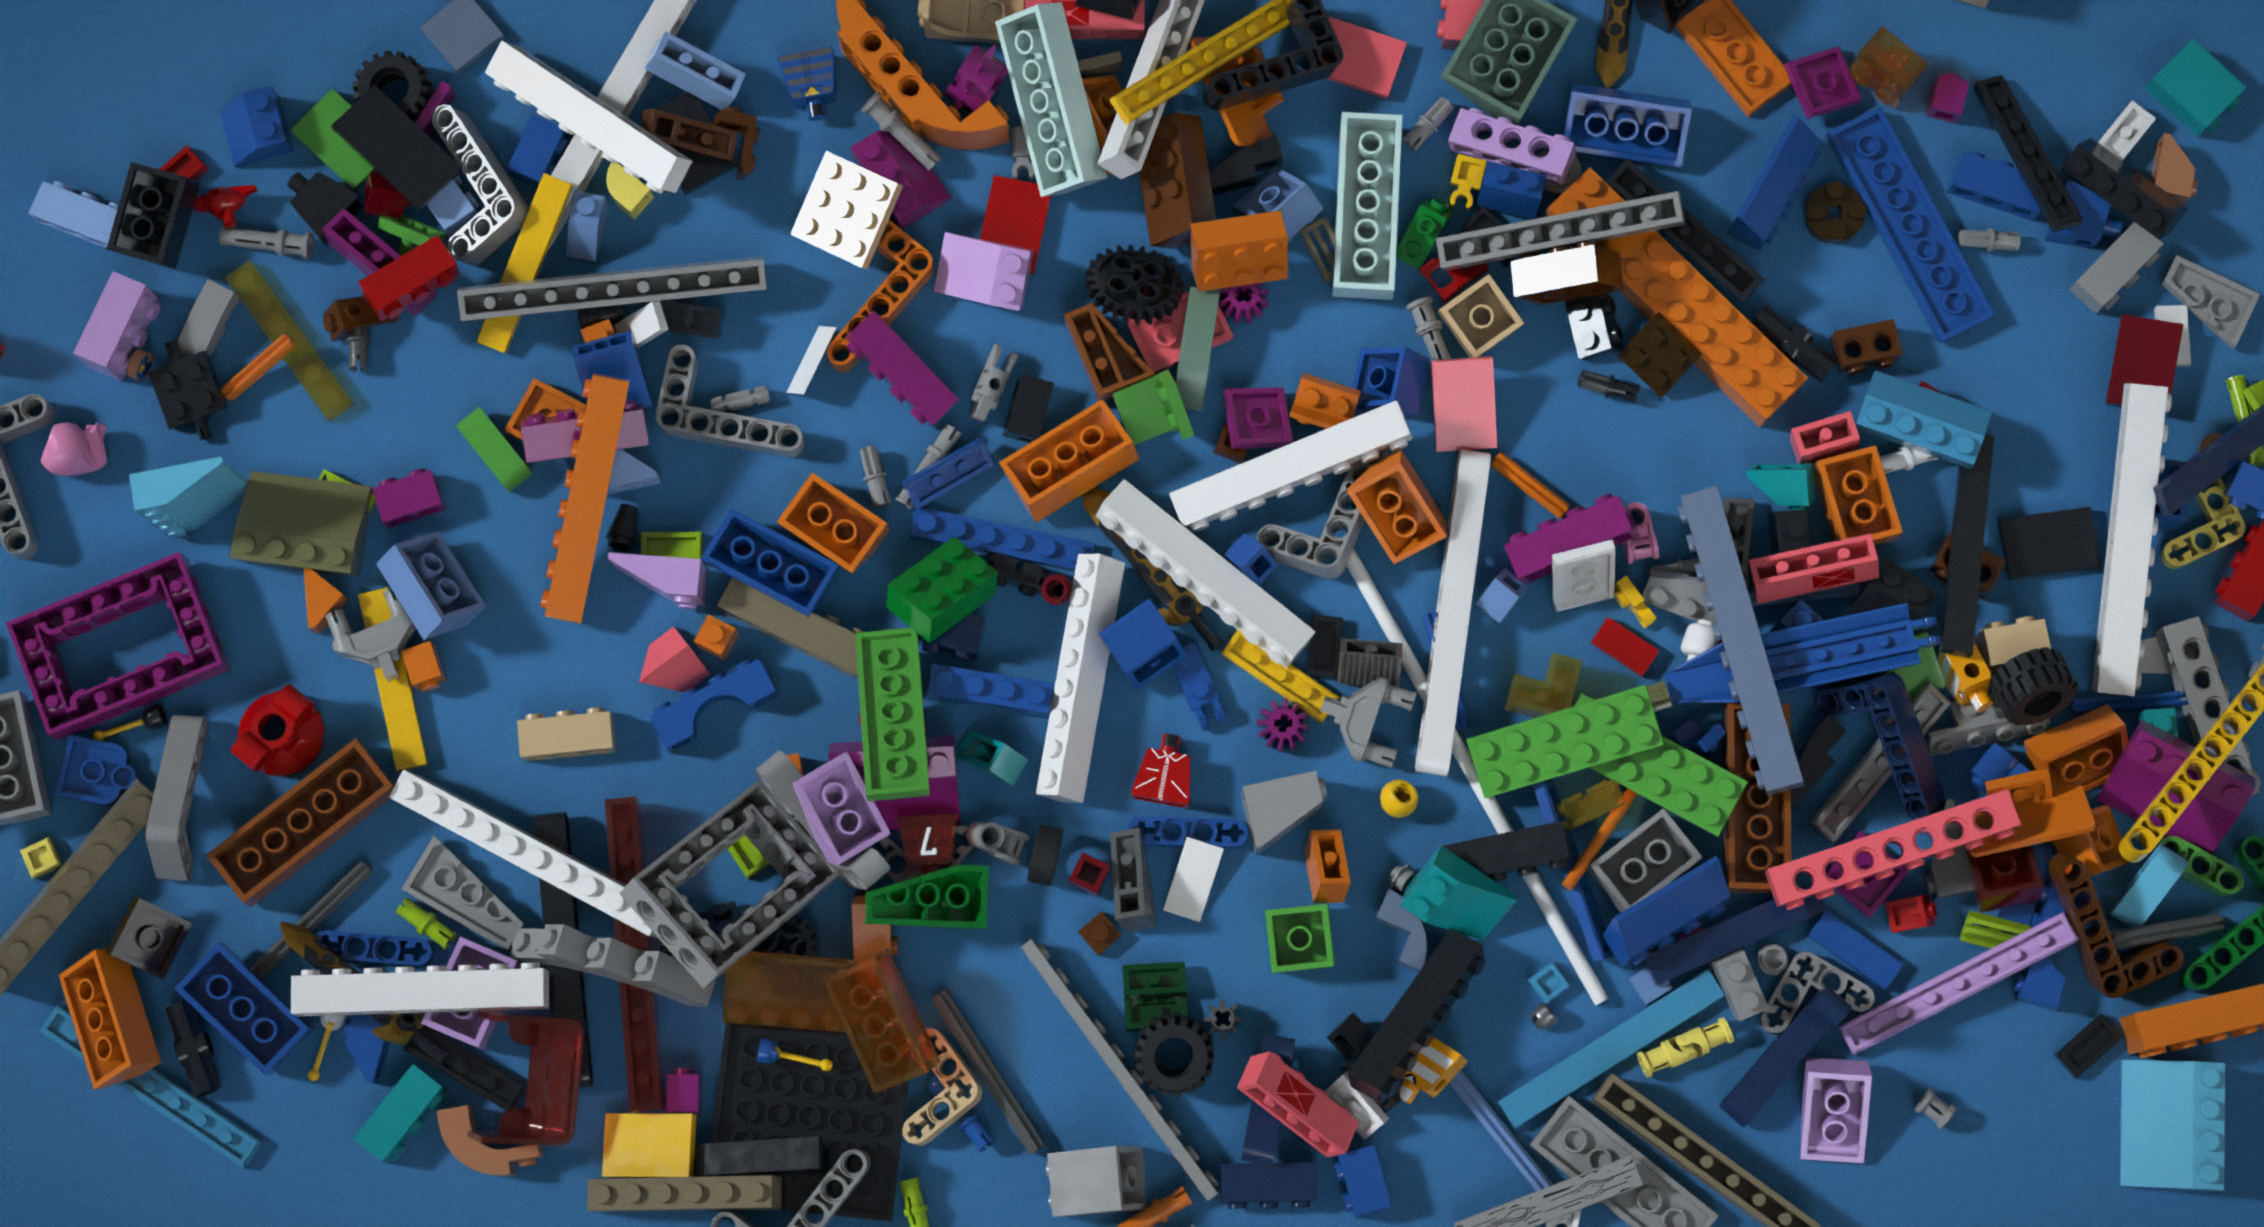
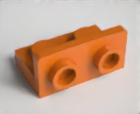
M1303 373L1289 416L1305 425L1313 424L1325 429L1354 417L1361 391Z

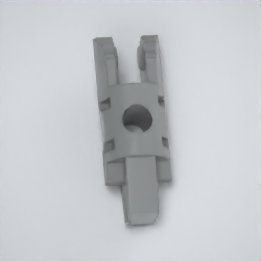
M996 343L992 347L970 399L974 401V405L969 417L979 422L985 421L990 409L995 411L1019 355L1010 352L1002 370L996 368L995 366L1002 351V346ZM990 380L993 382V389L990 387Z

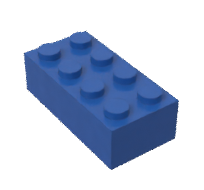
M218 942L174 988L264 1075H271L315 1029L303 1017L292 1015L291 1006L225 943Z

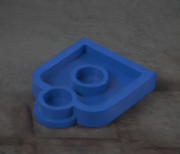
M68 735L54 795L108 806L118 801L121 793L124 794L136 778L141 780L139 770L129 763L128 754L121 746Z

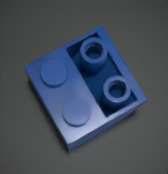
M1150 599L1135 607L1099 633L1118 667L1136 690L1187 656L1177 637Z

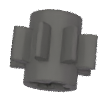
M1221 1000L1220 1007L1217 1009L1211 1005L1208 1006L1212 1016L1203 1018V1022L1211 1023L1212 1028L1208 1032L1210 1035L1215 1031L1220 1032L1221 1039L1224 1040L1225 1032L1229 1030L1233 1034H1237V1030L1233 1026L1234 1022L1242 1021L1241 1017H1235L1233 1013L1237 1005L1235 1004L1229 1009L1225 1007L1224 1000ZM1217 1013L1220 1015L1228 1013L1230 1015L1228 1018L1230 1025L1228 1027L1224 1024L1220 1027L1216 1025L1217 1017L1215 1015Z

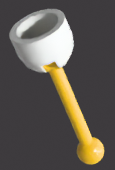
M347 1015L320 1016V1022L326 1030L313 1069L307 1074L310 1081H317L320 1078L319 1068L331 1032L343 1026Z

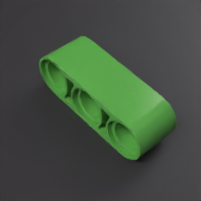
M480 407L455 425L509 493L533 475L528 466Z
M2169 836L2161 840L2152 850L2153 853L2161 843L2163 845H2172L2176 853L2188 861L2180 877L2216 896L2227 897L2240 891L2243 887L2244 877L2240 870L2180 837ZM2193 859H2198L2202 862L2204 866L2202 874H2197L2193 870ZM2222 874L2228 875L2232 881L2229 890L2225 889L2220 883V876Z

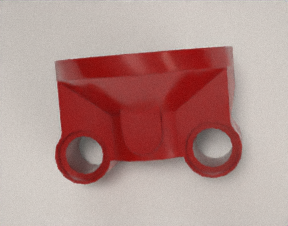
M287 684L280 691L263 695L248 706L240 720L238 739L230 751L254 772L261 771L268 776L287 777L301 773L316 761L323 749L326 730L322 715L308 697L292 684ZM276 716L282 717L286 724L283 736L274 741L265 740L263 727L266 722Z

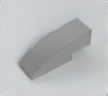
M207 279L177 342L182 356H191L201 351H207L209 358L211 357L227 329L225 323L240 299L233 291Z

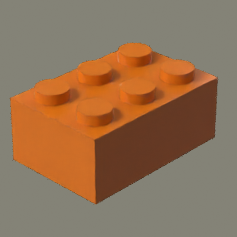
M1281 210L1190 224L1191 265L1198 292L1288 279V235Z
M1876 445L1818 460L1814 464L1815 483L1833 542L1871 534L1875 546L1894 541L1903 533Z

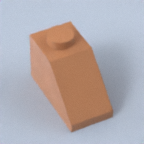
M2164 133L2157 141L2150 181L2184 205L2190 197L2195 196L2198 180L2194 179L2195 167L2172 135Z

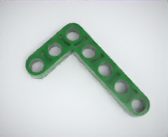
M2257 835L2249 836L2237 842L2233 849V856L2264 894V838ZM2247 843L2252 844L2256 848L2257 856L2255 859L2250 858L2246 854L2245 847ZM2264 903L2182 969L2179 976L2180 983L2187 991L2199 992L2211 987L2264 944ZM2241 930L2246 931L2250 935L2251 942L2249 946H2245L2240 942L2239 934ZM2218 949L2222 950L2227 956L2225 966L2220 965L2215 958ZM2194 969H2198L2203 974L2204 980L2201 985L2196 984L2192 979L2191 974Z

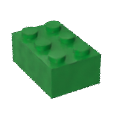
M954 536L888 584L886 607L927 642L931 643L995 595L998 571Z

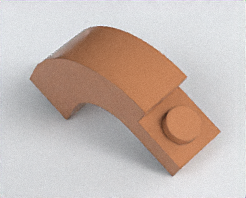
M464 1105L436 1111L440 1133L446 1146L461 1163L475 1171L493 1176H515L513 1163L517 1162L518 1167L536 1165V1159L544 1157L543 1146L538 1143L503 1150L493 1149L488 1146L477 1132L472 1106Z

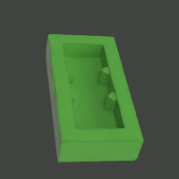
M402 215V219L381 216L378 224L379 229L401 238L398 252L400 256H403L436 235L445 244L447 233L405 215Z

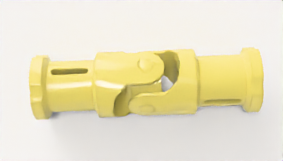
M1721 1017L1714 1024L1702 1029L1696 1027L1686 1033L1661 1042V1045L1645 1053L1640 1051L1636 1055L1646 1078L1653 1076V1073L1666 1067L1675 1068L1694 1058L1708 1054L1711 1048L1726 1042L1730 1044L1734 1042V1037L1726 1019Z

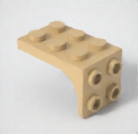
M919 0V27L924 28L926 38L1001 44L995 21L1024 10L1025 0Z

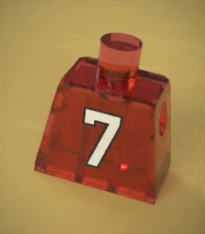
M956 813L897 817L905 858L910 870L921 869V875L938 871L940 868L953 866L958 827V816Z

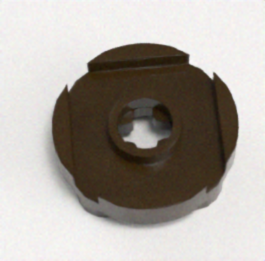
M1830 182L1827 185L1820 186L1809 196L1804 208L1805 225L1810 234L1823 243H1844L1854 238L1860 231L1867 209L1862 198L1854 189L1847 185H1842L1840 182ZM1837 207L1840 209L1842 219L1839 220L1836 217L1832 220L1829 219L1830 211L1828 208Z

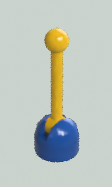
M764 1037L761 1038L756 1062L771 1064L779 1058L819 1066L823 1071H829L833 1067L830 1059H823L821 1061L782 1052L776 1041Z

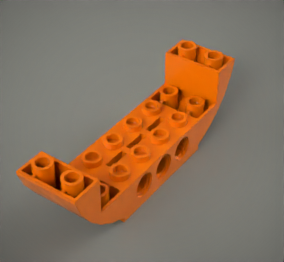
M836 0L837 16L841 28L837 35L841 52L875 92L880 91L882 93L881 98L894 110L898 109L902 115L900 118L919 137L937 145L962 150L992 148L1010 141V126L1007 122L1009 117L999 105L994 107L988 100L960 122L962 118L952 105L947 107L942 102L941 98L943 95L932 82L928 85L921 77L924 73L914 60L909 62L903 56L905 51L901 44L895 38L890 40L884 33L886 28L876 16L871 18L865 11L867 6L863 0Z

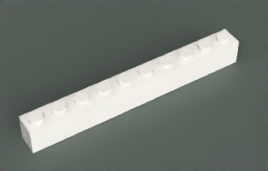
M2124 383L2091 688L2092 691L2097 693L2135 696V689H2139L2141 686V671H2137L2138 661L2143 658L2145 651V642L2141 640L2142 628H2146L2148 622V610L2144 609L2145 597L2150 596L2152 585L2151 579H2147L2148 568L2154 564L2155 549L2151 548L2152 535L2156 536L2158 530V518L2154 517L2155 505H2158L2153 488L2158 485V476L2164 471L2165 457L2161 455L2162 443H2166L2168 437V425L2164 424L2165 412L2170 411L2172 396L2168 393V387Z
M406 770L402 771L389 798L647 936L658 938L620 895L626 884L416 773Z

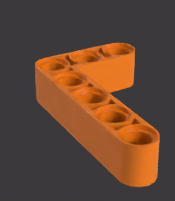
M888 220L876 250L893 263L896 268L828 346L827 355L830 364L838 372L850 371L861 360V358H856L846 346L849 342L844 337L870 312H873L874 308L878 305L888 306V312L880 317L890 326L934 273L933 259L929 251L890 220ZM895 241H901L905 246L901 251L894 252L889 249L890 244ZM921 259L928 263L927 267L923 270H915L912 267L916 260ZM904 282L908 284L907 290L903 293H896L892 290L896 283ZM840 350H846L850 353L845 361L835 360L834 355Z

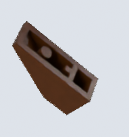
M645 109L640 124L642 128L674 149L732 161L739 133L738 131L657 109Z

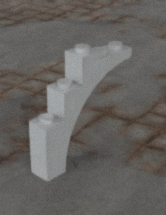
M546 924L544 929L519 928L517 935L513 939V948L510 954V958L519 962L558 966L627 983L687 1006L708 1007L716 981L714 980L703 989L683 965L672 956L661 951H640L614 938H593L564 924Z

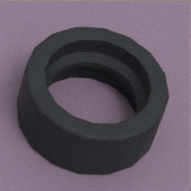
M1039 825L1027 876L1028 882L1046 886L1052 885L1063 829Z

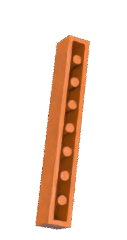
M593 373L592 380L585 379L582 397L588 398L586 410L579 409L576 427L582 428L580 440L573 439L570 457L576 458L574 470H567L564 487L570 488L568 500H561L558 514L559 518H564L562 530H555L552 548L558 549L556 560H549L546 578L552 579L550 590H543L540 607L546 608L545 617L576 623L582 622L630 380Z

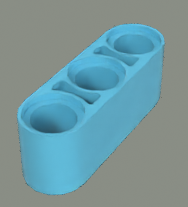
M2161 843L2118 897L2109 911V915L2128 928L2142 926L2181 876L2188 861Z

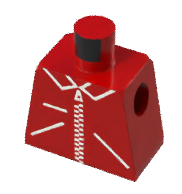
M1164 733L1160 750L1147 748L1131 790V799L1189 809L1190 756L1178 753L1181 742L1180 736Z

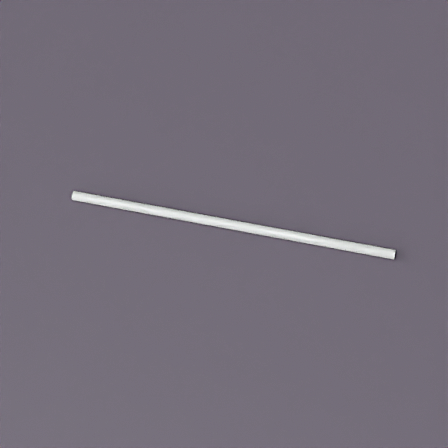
M1353 548L1346 566L1389 642L1403 643L1402 665L1424 702L1427 676ZM1455 728L1452 753L1498 834L1514 831L1495 796L1484 799L1471 754ZM1539 874L1522 876L1594 1005L1596 1006L1607 1000L1608 996Z

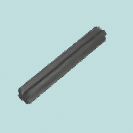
M2218 914L2115 930L2110 933L2116 949L2221 932L2224 930V918Z

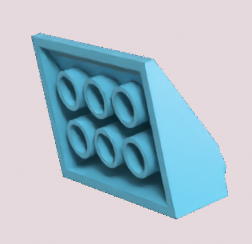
M222 456L129 474L134 510L165 536L168 535L169 538L183 537L187 535V531L199 528L245 494L248 481Z
M2121 1060L2120 1186L2209 1192L2224 1191L2225 1063Z

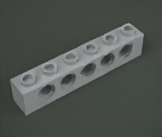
M2199 616L2164 626L2155 631L2175 691L2185 693L2187 696L2180 698V700H2188L2189 705H2183L2181 708L2195 747L2230 704L2228 701L2230 697L2228 686L2224 681H2221L2218 672V658L2214 652H2211L2207 641L2209 640L2208 629L2204 623H2201ZM2186 645L2194 649V659L2189 658L2185 654ZM2196 674L2204 678V689L2197 686L2195 682ZM2206 704L2214 707L2216 712L2214 718L2207 715L2205 711ZM2224 724V729L2227 733L2235 735L2234 729L2230 725ZM2241 738L2223 762H2229L2235 768L2255 778V790L2251 795L2254 796L2261 793L2259 789L2261 782L2257 771L2252 769L2250 764L2249 746ZM2205 747L2208 754L2215 758L2217 757L2216 752L2212 748Z

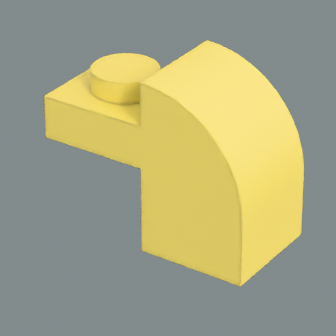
M611 162L606 176L609 192L616 205L635 220L652 201L654 196L650 188L638 178L624 171L625 166L622 167L620 164Z

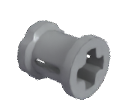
M1930 1088L1919 1100L1914 1111L1925 1114L1936 1123V1127L1940 1130L1950 1120L1957 1107L1953 1104L1949 1106L1935 1095V1090ZM1932 1104L1933 1106H1935L1938 1110L1941 1111V1113H1938L1936 1110L1930 1107V1105Z

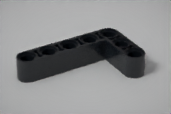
M1291 0L1286 8L1287 18L1301 49L1218 73L1212 78L1203 92V101L1206 106L1213 110H1222L1330 77L1342 62L1344 55L1321 0ZM1299 4L1304 5L1307 10L1301 8ZM1310 30L1315 31L1319 37L1313 35ZM1322 57L1327 58L1330 63L1325 62ZM1295 65H1300L1304 71L1299 70ZM1268 72L1275 74L1278 79L1272 78ZM1242 80L1247 81L1251 87L1244 85ZM1215 88L1222 90L1225 95L1219 94Z

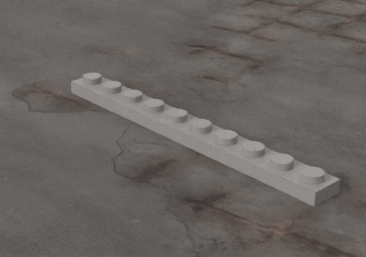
M1029 940L1021 946L1028 959L1206 1201L1209 1202L1217 1196L1218 1193L1215 1188L1219 1186L1218 1182L1209 1170L1204 1173L1196 1164L1200 1160L1196 1152L1190 1145L1184 1148L1177 1138L1181 1135L1179 1129L1171 1119L1165 1122L1161 1117L1159 1111L1163 1109L1153 1094L1147 1097L1140 1086L1144 1082L1133 1068L1130 1071L1125 1068L1121 1062L1125 1059V1056L1115 1043L1109 1046L1103 1038V1035L1107 1032L1098 1019L1094 1018L1091 1021L1084 1010L1088 1008L1087 1004L1078 992L1072 995L1065 985L1070 982L1059 967L1053 970L1047 960L1051 956L1040 942L1035 945L1032 940Z

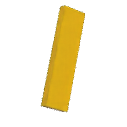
M1239 630L1236 631L1221 652L1222 656L1283 698L1288 699L1293 705L1298 703L1300 710L1306 712L1321 724L1329 715L1321 712L1324 698L1328 696L1340 699V697L1292 664L1286 669L1281 664L1273 662L1264 650L1248 642L1244 634Z

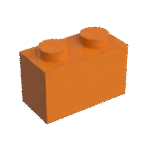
M1311 830L1304 848V855L1313 903L1344 902L1351 880L1341 830Z

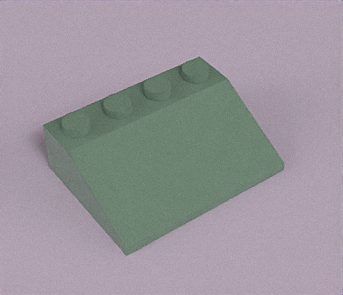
M1484 0L1443 71L1441 78L1490 116L1496 119L1498 117H1505L1515 123L1514 125H1519L1572 32L1578 18L1545 0Z

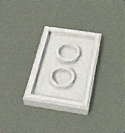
M1613 540L1552 555V603L1555 612L1614 598L1615 546Z

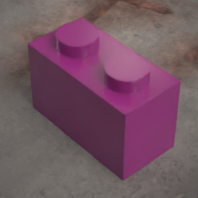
M425 468L417 469L408 473L409 477L399 480L397 478L385 479L379 482V486L372 488L382 523L388 529L446 510L437 477L432 470L426 471Z

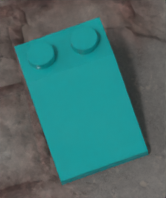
M1440 845L1407 885L1400 906L1425 923L1447 930L1452 928L1463 935L1483 941L1516 903L1518 897Z

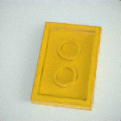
M606 1113L602 1177H693L697 1115Z

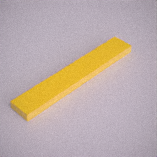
M543 173L500 283L535 280L537 278L574 185ZM522 315L485 319L476 342L507 354Z
M388 587L358 594L365 629L387 621L392 617L386 599L383 596V592L389 589ZM400 655V660L394 662L400 678L388 682L381 667L374 669L395 767L398 773L403 770L408 771L428 766L411 683L402 655Z

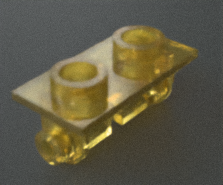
M1604 779L1603 782L1586 789L1587 795L1585 796L1579 792L1567 799H1562L1557 808L1561 816L1565 815L1569 829H1574L1625 805L1620 784L1615 782L1614 779L1609 781Z

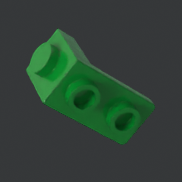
M1428 197L1421 203L1396 249V257L1416 269H1420L1436 242V238H1438L1442 228L1450 221L1454 213L1453 210L1448 208V203L1436 197H1433V199Z

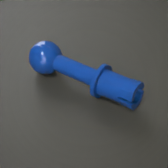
M936 1075L930 1078L928 1083L929 1091L933 1096H937L945 1087ZM968 1111L959 1118L962 1122L959 1130L961 1132L965 1131L979 1152H983L986 1150L985 1145L989 1148L996 1139L981 1122L980 1114L971 1115Z

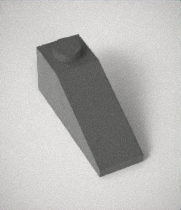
M1724 497L1723 508L1743 577L1749 578L1748 560L1751 559L1755 499Z
M1946 800L1939 812L1955 807L1954 800ZM1947 824L1946 834L1949 838L1954 840L1960 838L1961 830L1957 825ZM1965 845L1953 849L1955 853L1953 856L1937 860L1935 855L1928 858L1926 866L1927 875L1923 877L1925 890L1927 894L1932 895L1933 901L1967 894L1975 890Z
M1140 828L1110 833L1115 920L1126 932L1156 927L1155 902L1142 831Z

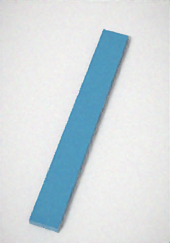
M1707 969L1497 1103L1515 1129L1721 999L1725 994Z
M56 1005L39 1031L85 1062L70 1012L60 1005ZM154 1068L141 1076L117 1083L242 1168H246L263 1143Z

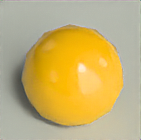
M1396 779L1385 784L1381 790L1379 800L1381 808L1389 816L1403 818L1415 811L1419 796L1417 789L1411 782Z

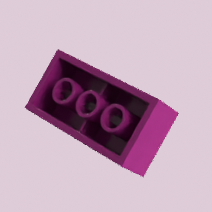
M1607 494L1596 499V505L1584 509L1583 506L1568 511L1566 513L1567 518L1557 522L1555 518L1540 523L1538 525L1539 530L1530 534L1527 531H1522L1511 536V542L1505 544L1504 547L1517 578L1529 584L1552 574L1553 554L1608 540H1613L1614 546H1617L1640 536L1627 502L1618 495L1613 497L1612 494Z

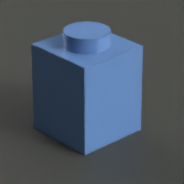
M1504 568L1492 581L1476 605L1482 609V612L1488 618L1495 619L1500 623L1514 608L1529 586Z

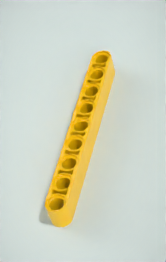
M2264 662L2122 838L2119 844V851L2125 860L2139 862L2156 847L2264 711V687L2260 682V679H2264ZM2242 701L2249 703L2252 706L2253 712L2245 710ZM2224 724L2230 725L2234 729L2235 735L2227 733L2224 729ZM2205 747L2212 748L2216 752L2217 757L2209 756ZM2187 770L2194 771L2198 776V781L2191 779L2187 774ZM2168 793L2176 794L2179 797L2180 804L2172 802ZM2150 816L2159 818L2162 827L2155 826L2151 822ZM2131 839L2139 840L2143 845V850L2136 849L2132 845Z

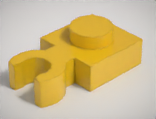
M1457 154L1450 185L1457 186L1458 190H1455L1450 197L1451 207L1455 206L1457 198L1464 197L1467 200L1466 210L1470 211L1473 205L1471 190L1480 192L1487 160Z
M1627 575L1617 581L1615 584L1616 592L1613 595L1622 608L1627 607L1630 612H1633L1644 629L1654 623V620L1657 619L1656 616L1646 606L1644 598Z

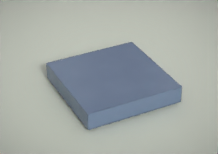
M453 0L420 26L421 31L458 74L505 38L503 33L475 0Z

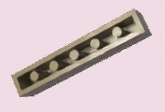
M731 578L717 605L720 612L858 679L855 633L864 631L855 627L850 631L840 626L842 622L829 614H825L824 618L815 613L807 617L737 579Z
M773 1175L588 1179L587 1211L597 1213L782 1209V1177Z

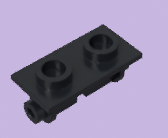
M999 552L997 555L991 554L988 564L998 571L997 586L1006 587L1009 584L1018 587V592L1026 596L1035 597L1036 594L1042 595L1040 583H1043L1050 575V573L1045 572V568L1024 562L1021 572L1015 571L1019 562L1018 559Z

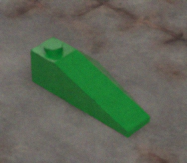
M955 865L866 892L865 924L971 930L987 929L989 866Z

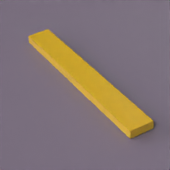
M1291 0L1270 1L1114 95L1109 100L1125 125L1130 124L1289 27L1290 23L1286 15V8Z

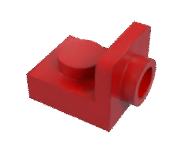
M1919 895L1885 902L1891 933L1935 926L1934 919H1937V908L1933 900L1930 901L1929 895Z

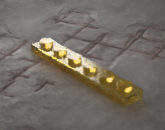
M249 260L225 278L272 343L282 334H288L293 338L296 347L283 359L326 419L330 422L352 407L354 403L253 263Z

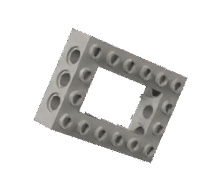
M758 780L633 877L620 892V895L698 984L705 989L826 890L841 872L834 864L827 862L821 849ZM743 836H746L783 877L784 881L774 891L770 890L756 906H750L735 923H729L717 936L709 928V922L706 919L702 920L686 902L688 900L685 895L681 896L676 889Z

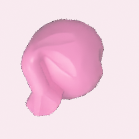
M69 422L53 425L41 458V463L50 473L66 477L87 474L101 469L108 460L104 444L107 426L96 423L95 425H87L82 430L77 424Z

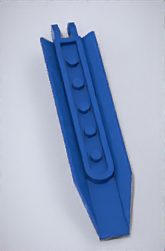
M1907 603L1760 634L1778 694L1921 664L1917 649L1929 648L1942 643L1941 637L1935 635L1915 640L1913 630L1932 628L1937 625V620L1935 617L1911 621ZM1723 642L1665 673L1672 704L1740 702V699L1733 700L1728 682L1734 681L1731 669L1724 670L1720 652L1726 651Z

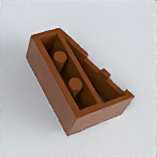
M1093 303L1064 314L1065 326L1097 401L1101 399L1105 403L1114 399L1112 392L1155 375L1153 370L1123 340L1102 313L1093 306Z
M855 891L851 904L855 996L893 995L895 986H900L899 967H894V955H899L898 936H894L893 925L865 924L866 892L868 891Z

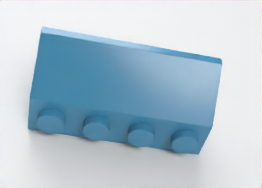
M1875 370L1855 425L1860 431L1971 469L1975 464L1984 440L1992 411Z

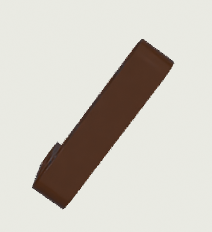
M2065 852L2057 853L2052 857L2049 863V872L2065 916L2079 939L2075 944L2089 982L2095 989L2108 998H2118L2180 969L2183 965L2184 954L2181 949L2169 941L2139 945L2118 954L2085 864ZM2072 864L2070 873L2064 875L2066 867ZM2082 892L2081 899L2074 903L2076 895ZM2092 920L2091 927L2084 931L2086 923ZM2102 948L2101 954L2094 958L2095 952ZM2168 950L2167 956L2161 960L2163 952ZM2140 963L2139 969L2132 973L2134 966ZM2112 975L2110 983L2104 986L2107 977Z

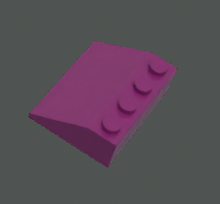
M2141 720L2096 800L2137 820L2195 747ZM2222 762L2165 835L2167 837H2180L2212 854L2236 821L2255 790V778ZM2187 770L2188 776L2198 781L2197 774L2192 770ZM2169 792L2170 800L2180 804L2179 797ZM2150 816V820L2155 826L2162 827L2159 818Z
M954 735L926 737L930 786L929 796L874 801L889 830L926 828V826H933V828L961 826ZM862 741L830 743L829 761L844 752H848L865 784Z

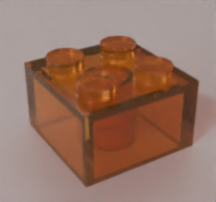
M1882 26L1859 51L1849 70L1852 73L1853 79L1858 84L1869 87L1875 92L1876 98L1881 103L1887 106L1891 105L1895 109L1916 86L1929 64Z

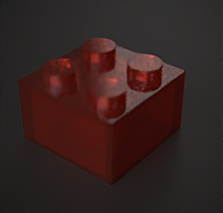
M2031 845L1981 857H1973L1970 851L1966 850L1975 886L1973 892L1979 913L2042 899L2043 882Z

